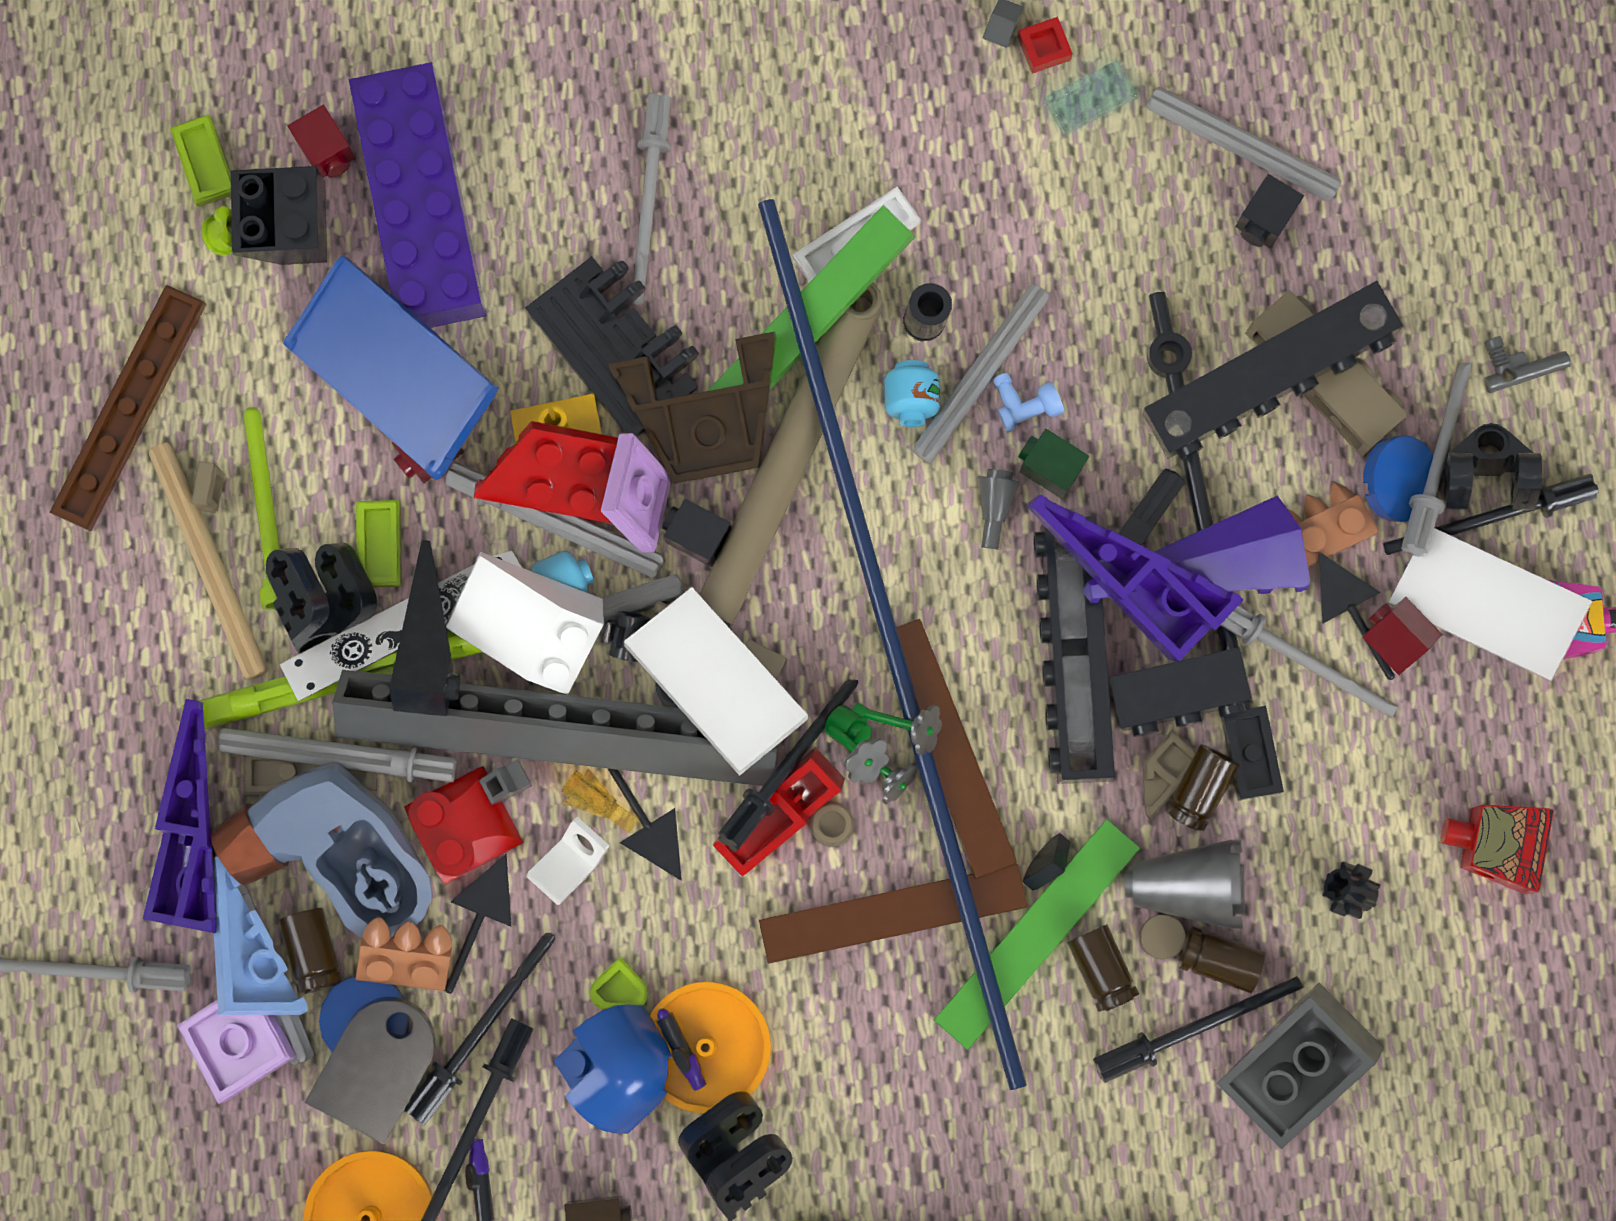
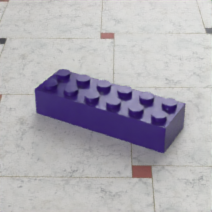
M430 62L348 79L391 295L430 328L486 317L487 313L444 102L433 63Z

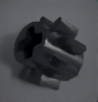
M618 611L616 621L608 619L604 625L601 642L611 644L609 655L625 661L638 662L626 649L624 641L649 622L650 618L634 612Z
M1343 861L1341 862L1340 869H1335L1328 873L1322 895L1334 901L1330 911L1344 917L1349 915L1361 919L1363 912L1370 910L1372 907L1375 908L1380 884L1369 879L1373 870L1361 864L1354 866Z

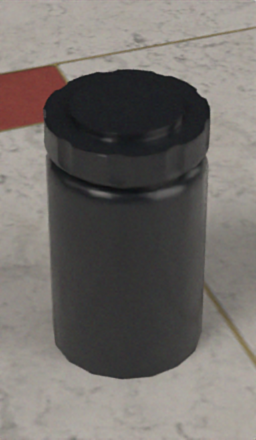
M935 283L923 284L912 292L903 316L904 329L909 336L923 342L934 340L942 333L952 310V299L949 292L944 287Z

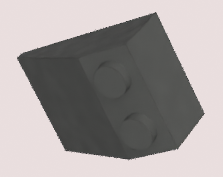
M1318 983L1217 1084L1282 1149L1377 1063L1384 1047Z

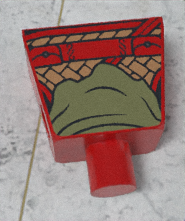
M1479 805L1471 808L1469 822L1446 818L1442 826L1440 841L1442 844L1464 849L1460 868L1523 894L1539 893L1554 809Z

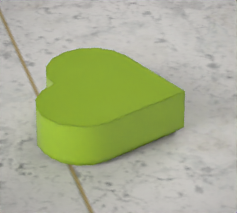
M622 957L618 958L593 982L589 992L593 1004L603 1010L616 1005L626 1004L644 1006L649 995L644 981Z

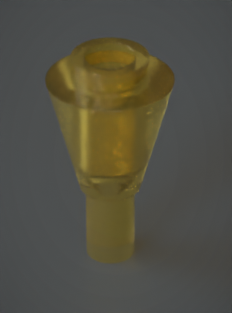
M588 767L582 774L575 769L561 789V792L567 795L563 804L604 819L608 818L628 833L631 832L639 820L635 815L616 803L617 800Z

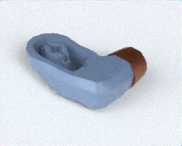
M338 763L310 768L276 785L254 804L247 803L211 832L212 845L218 858L229 874L244 886L287 867L289 861L302 860L311 877L329 896L345 927L361 938L365 927L376 917H381L386 922L390 930V937L393 938L398 928L407 921H412L415 925L422 921L432 900L430 876L393 811Z

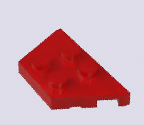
M531 421L518 435L516 444L507 448L497 459V465L484 480L479 479L475 484L474 498L613 524L601 512V507L618 437Z

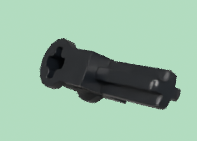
M1167 468L1162 470L1118 534L1142 546L1183 487L1184 479L1175 471Z

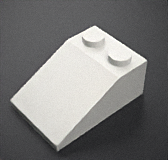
M480 552L446 622V628L524 679L568 695L604 625L603 599Z

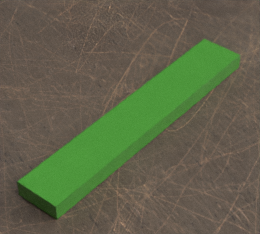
M884 205L801 291L815 343L916 238ZM787 307L761 333L776 332L770 390L801 359ZM739 358L708 391L742 385L744 383Z
M1107 819L1066 865L1065 872L1052 881L991 952L990 957L1004 1006L1008 1004L1140 850V847ZM976 971L933 1020L966 1050L972 1046L991 1023Z

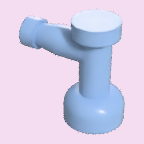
M1008 373L1001 374L993 379L1004 403V407L997 409V412L1007 433L1015 430L1016 424L1043 412L1050 417H1056L1064 413L1061 399L1051 381L1039 387L1037 397L1022 403L1017 391L1011 384L1012 380Z

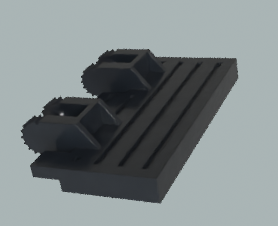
M591 256L526 306L525 310L592 394L594 393L597 400L624 433H633L638 437L646 430L637 414L631 409L619 382L613 377L609 364L649 356L658 400L690 395L698 389V385L688 373H685L673 384L669 380L693 362L699 352L692 345L682 350L675 358L661 368L654 358L675 344L682 335V331L675 325L656 338L654 331L634 307L618 319L616 315L640 297L646 287L640 280L633 282L607 302L601 293L622 279L629 270V267L622 260L616 262L612 267L603 272V269Z

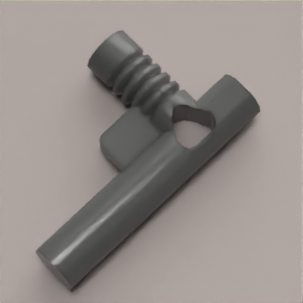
M1501 336L1484 342L1487 351H1489L1488 354L1491 355L1490 359H1493L1491 362L1494 363L1493 367H1495L1496 373L1484 377L1489 393L1571 366V360L1566 351L1529 363L1523 351L1509 356L1506 355L1507 352L1504 351L1505 347H1503L1504 343ZM1503 370L1512 375V381H1503Z

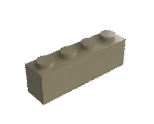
M1289 289L1251 323L1245 334L1258 346L1313 316L1315 310L1304 297H1296ZM1356 358L1358 364L1337 376L1334 375L1332 370L1317 378L1319 385L1303 395L1355 451L1363 457L1396 428L1408 414L1403 410L1404 404L1393 391L1389 389L1384 390L1373 378L1374 372L1364 360Z

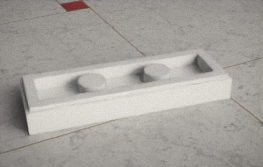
M895 187L792 255L793 260L809 282L882 205L887 207L909 230L921 223L920 217L898 187Z

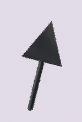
M1319 552L1322 624L1348 611L1361 635L1364 636L1369 629L1356 606L1381 592ZM1367 643L1386 678L1393 680L1395 674L1391 667Z
M608 769L643 826L642 829L619 843L682 881L675 808L655 821L650 822L619 770Z
M507 853L451 901L455 905L475 912L476 916L445 987V992L451 994L455 989L484 917L512 927Z

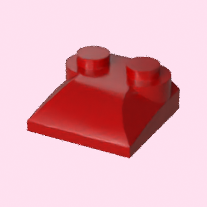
M484 766L432 792L423 793L416 797L413 802L404 806L412 828L444 885L524 843L503 802L491 805L479 780L488 775Z

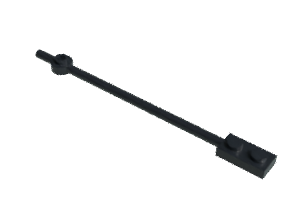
M1155 292L1149 295V301L1157 337L1148 350L1147 361L1155 374L1166 378L1168 393L1170 394L1185 386L1182 373L1191 362L1192 348L1185 337L1173 332L1166 293ZM1172 351L1176 356V361L1171 364L1164 362L1161 358V353ZM1184 413L1174 417L1177 436L1186 435L1191 429L1190 419ZM1196 452L1182 461L1198 532L1213 525L1199 452ZM1220 625L1217 630L1221 650L1238 648L1237 635ZM1251 703L1245 704L1246 712L1221 717L1228 756L1240 765L1233 777L1237 800L1241 801L1283 793L1284 789L1266 706L1251 708Z

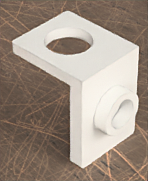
M576 817L569 825L563 838L528 872L526 877L553 902L560 905L598 866L609 848V844L580 818ZM577 834L588 839L594 851L584 847L579 841Z

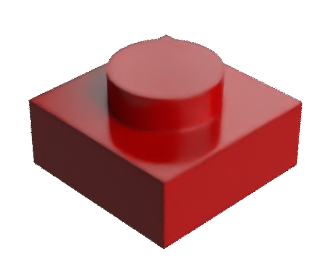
M1058 17L1018 31L1017 37L1032 74L1071 61L1073 53Z

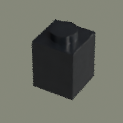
M1267 174L1235 227L1241 230L1242 238L1248 243L1257 247H1262L1264 244L1271 249L1305 195L1272 175Z
M687 499L683 500L680 508L673 506L662 524V529L666 531L664 534L666 544L710 567L714 564L731 528V522Z

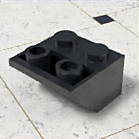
M317 166L231 170L233 255L279 265L327 263L325 180Z

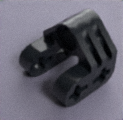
M1494 423L1483 424L1447 454L1444 468L1445 509H1468L1473 486V475L1502 476L1505 472H1510L1511 509L1535 510L1542 485L1541 453L1531 451L1501 425ZM1492 445L1500 452L1490 455L1482 452L1479 447Z
M347 543L324 544L316 552L315 568L326 593L307 556L299 548L276 549L267 557L266 574L277 596L273 605L299 654L370 619L376 612L377 596L355 550Z
M742 1091L727 1096L682 1130L678 1139V1144L683 1154L701 1177L708 1193L728 1221L737 1217L736 1212L741 1208L744 1211L752 1206L751 1201L756 1197L760 1200L766 1196L765 1188L788 1171L793 1159L790 1150L776 1134L763 1135L741 1151L736 1149L735 1145L759 1127L763 1117L762 1111L749 1093Z

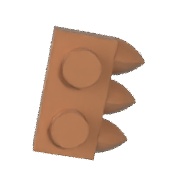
M1332 483L1330 491L1331 508H1328L1319 498L1307 494L1304 503L1306 520L1303 521L1295 512L1288 509L1301 528L1308 567L1319 562V552L1329 558L1379 533L1360 495L1355 496L1351 490L1340 483Z
M376 917L368 923L362 933L355 980L445 991L452 949L450 934L443 925H438L428 933L424 942H421L419 929L412 921H407L398 928L394 937L391 938L386 922L381 917Z

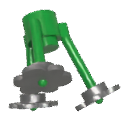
M857 703L853 709L842 705L833 710L826 721L825 733L851 752L844 761V767L849 771L848 778L852 782L856 783L862 780L865 783H870L878 777L879 773L886 778L883 784L885 789L882 802L886 805L891 801H896L906 790L907 786L913 782L918 766L917 763L913 762L903 769L898 767L892 771L888 768L886 764L889 761V757L885 753L887 751V743L881 738L868 742L871 735V727L868 725L867 720L870 719L911 731L912 743L916 744L915 751L920 755L934 750L937 743V734L942 727V721L939 719L940 709L936 705H930L927 710H922L914 721L870 710L861 703Z

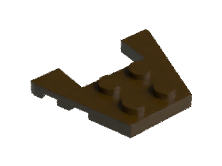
M775 331L735 339L744 382L742 385L658 400L649 356L609 364L613 377L619 382L627 397L626 400L633 412L637 414L648 434V439L674 484L760 467L776 346Z

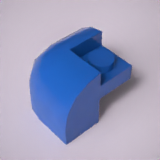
M626 1004L605 1009L585 1020L573 1030L577 1038L554 1060L555 1065L571 1089L565 1097L572 1107L587 1122L598 1129L618 1134H629L665 1097L668 1092L664 1089L668 1076L667 1058L672 1057L666 1040L644 1006Z

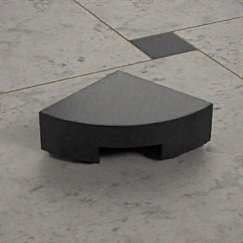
M1061 833L1054 836L1032 860L1022 882L1034 891L1063 874L1071 842Z

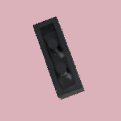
M1240 647L1109 677L1120 728L1123 731L1132 730L1133 737L1159 732L1158 724L1174 720L1176 727L1202 722L1201 714L1214 711L1219 712L1220 718L1246 712L1245 704L1254 703Z

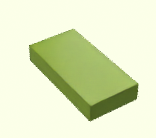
M208 114L170 127L195 204L200 207L231 196V171L211 115Z
M400 500L356 501V554L373 588L402 587Z

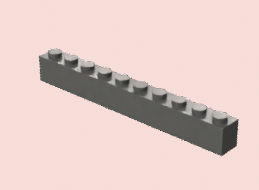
M342 670L332 701L335 732L338 738L763 786L776 769L778 744L739 776L683 711L675 707L460 683L458 699L450 700L447 717L393 711L389 689L392 675Z

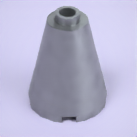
M1231 839L1136 861L1133 863V871H1125V897L1133 898L1135 907L1231 929H1243L1244 922L1242 916H1236V914H1245L1244 864H1240V853H1243L1242 840Z

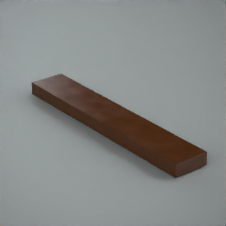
M168 285L164 287L50 510L51 514L90 532L92 531L207 305L204 301Z
M921 619L896 627L920 712L927 710L930 705H936L940 709L939 719L942 721V727L937 734V743L932 754L952 823L973 876L976 880L1017 864V860Z
M1018 864L976 880L973 874L967 875L979 918L1028 907ZM950 879L759 920L768 964L962 922Z

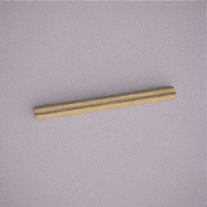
M168 442L158 444L149 450L151 461L243 677L248 680L256 679L267 672L265 661L200 510L191 503L193 493L174 448Z

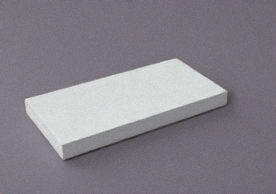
M1435 528L1428 553H1424L1423 557L1412 556L1389 601L1394 607L1404 597H1407L1435 627L1549 681H1552L1592 604V601Z
M692 587L624 641L626 649L739 776L808 720L807 713Z

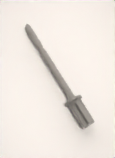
M655 93L648 94L644 135L637 144L639 149L647 151L633 282L640 280L644 286L646 284L660 152L667 153L671 151V145L667 143L671 97ZM644 293L634 300L632 304L642 305Z
M1472 363L1458 364L1423 494L1412 496L1409 501L1412 511L1401 548L1404 552H1412L1417 557H1423L1424 553H1428L1437 516L1443 513L1445 508L1444 503L1436 498Z
M1238 606L1221 624L1222 627L1243 638L1242 643L1249 646L1257 639L1391 718L1398 708L1391 702L1263 628L1265 616L1262 614L1255 616Z
M137 956L132 958L129 967L47 961H18L0 958V972L23 971L40 975L127 981L129 991L134 993L139 988L186 991L187 987H190L191 984L190 965L144 962L142 958Z

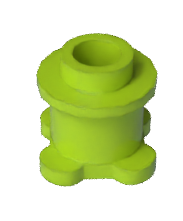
M224 205L217 208L214 215L206 218L201 226V237L204 244L216 255L226 256L232 254L231 209Z

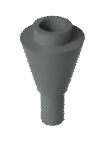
M987 469V477L978 476L983 520H985L981 548L996 550L999 548L1002 522H1005L1020 485V481L1012 480L1013 472Z

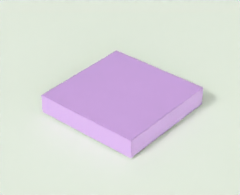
M633 433L619 434L601 512L641 553L655 552L672 480L666 469Z
M218 1000L177 1025L218 1104L227 1102L297 1057L275 1015H218Z

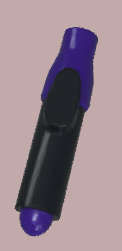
M666 1009L658 1010L657 1023L672 1051V1057L676 1065L689 1081L694 1091L703 1088L707 1083L702 1075L700 1064L673 1013Z
M483 1139L474 1140L470 1148L469 1164L465 1167L467 1188L473 1191L476 1220L492 1221L494 1220V1211L489 1179L490 1169L484 1150Z

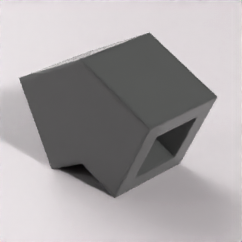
M998 0L982 39L1005 48L1009 47L1024 7L1007 0Z
M518 759L506 766L495 769L479 780L491 805L505 801L532 786Z

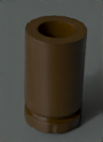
M1200 744L1172 796L1173 802L1168 803L1165 811L1181 824L1195 830L1204 831L1208 825L1206 820L1213 816L1240 766L1239 763L1207 745Z
M323 908L310 909L281 918L279 921L293 976L299 982L296 984L297 992L299 994H309L336 986L337 983L342 982L340 972L336 973L338 964Z
M1108 924L1067 942L1091 997L1097 1000L1095 1005L1098 1012L1114 1009L1139 995L1136 986L1132 987L1131 985L1133 979Z
M1192 926L1185 936L1183 948L1179 953L1178 968L1185 971L1191 969L1197 975L1252 994L1263 969L1265 952L1210 932L1202 933V929Z

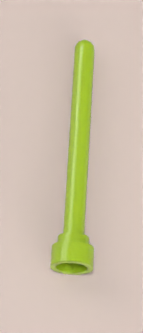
M249 407L244 411L243 417L266 579L262 581L263 587L259 589L261 608L271 610L275 609L273 602L277 599V596L266 574V560L272 551L280 549L261 413L257 408Z

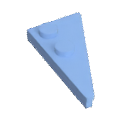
M218 857L213 858L216 933L213 934L218 1015H301L308 1011L307 1003L304 997L298 999L284 974L288 968L282 957L275 952L273 941L257 911L253 910L250 912L237 888L241 884L229 874Z

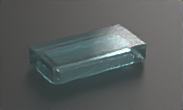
M1116 60L1044 97L1043 102L1062 135L1066 136L1136 100L1138 94L1119 61Z

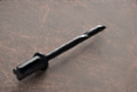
M1583 475L1544 487L1542 484L1535 510L1541 509L1543 516L1549 518L1556 510L1596 499V493H1599L1597 484L1594 483L1593 475ZM1510 504L1434 528L1452 536L1535 510H1512ZM1404 537L1383 543L1386 555L1403 551L1401 547Z
M846 680L822 710L819 717L814 720L759 792L753 789L745 790L743 802L718 832L720 835L718 840L722 844L728 845L732 851H738L764 816L772 815L774 806L769 799L825 729L829 715L837 707L842 706L856 689L858 680Z
M548 932L541 937L519 966L516 974L507 982L447 1064L443 1067L438 1062H433L434 1070L405 1107V1112L421 1124L426 1125L456 1084L461 1086L463 1081L456 1077L455 1074L519 990L522 982L531 974L554 943V934Z
M1298 976L1151 1041L1147 1039L1143 1032L1138 1033V1039L1093 1058L1100 1079L1106 1083L1147 1064L1154 1067L1157 1065L1155 1053L1301 990L1304 986Z
M511 1018L489 1064H483L482 1068L492 1073L421 1221H436L503 1079L515 1082L516 1078L512 1076L515 1071L514 1069L534 1028Z

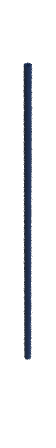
M764 200L758 204L903 717L904 719L914 721L920 714V708L775 200ZM907 730L1010 1090L1019 1089L1027 1086L934 757L932 752H925L923 755L917 754L915 751L916 744H913L911 740V731Z

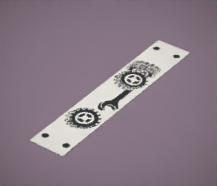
M513 551L493 556L521 567ZM474 565L438 583L445 624ZM409 598L281 663L280 666L297 700L300 701L339 681L342 670L358 671L397 651Z

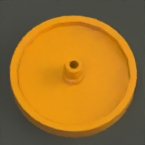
M698 982L674 990L657 1004L650 1014L651 1019L664 1037L657 1023L658 1010L666 1009L673 1013L692 1052L698 1059L702 1075L707 1083L703 1088L694 1091L689 1081L676 1065L673 1057L667 1058L668 1076L664 1087L668 1091L664 1097L668 1102L683 1110L705 1113L732 1093L742 1091L751 1095L764 1078L769 1065L771 1040L766 1021L761 1011L750 998L728 985L715 982Z
M362 1151L337 1160L321 1173L308 1194L303 1221H421L433 1193L422 1173L404 1158L384 1151Z

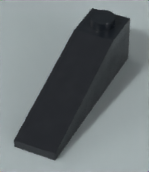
M421 540L389 689L393 711L447 717L450 700L458 699L460 674L453 672L431 542Z

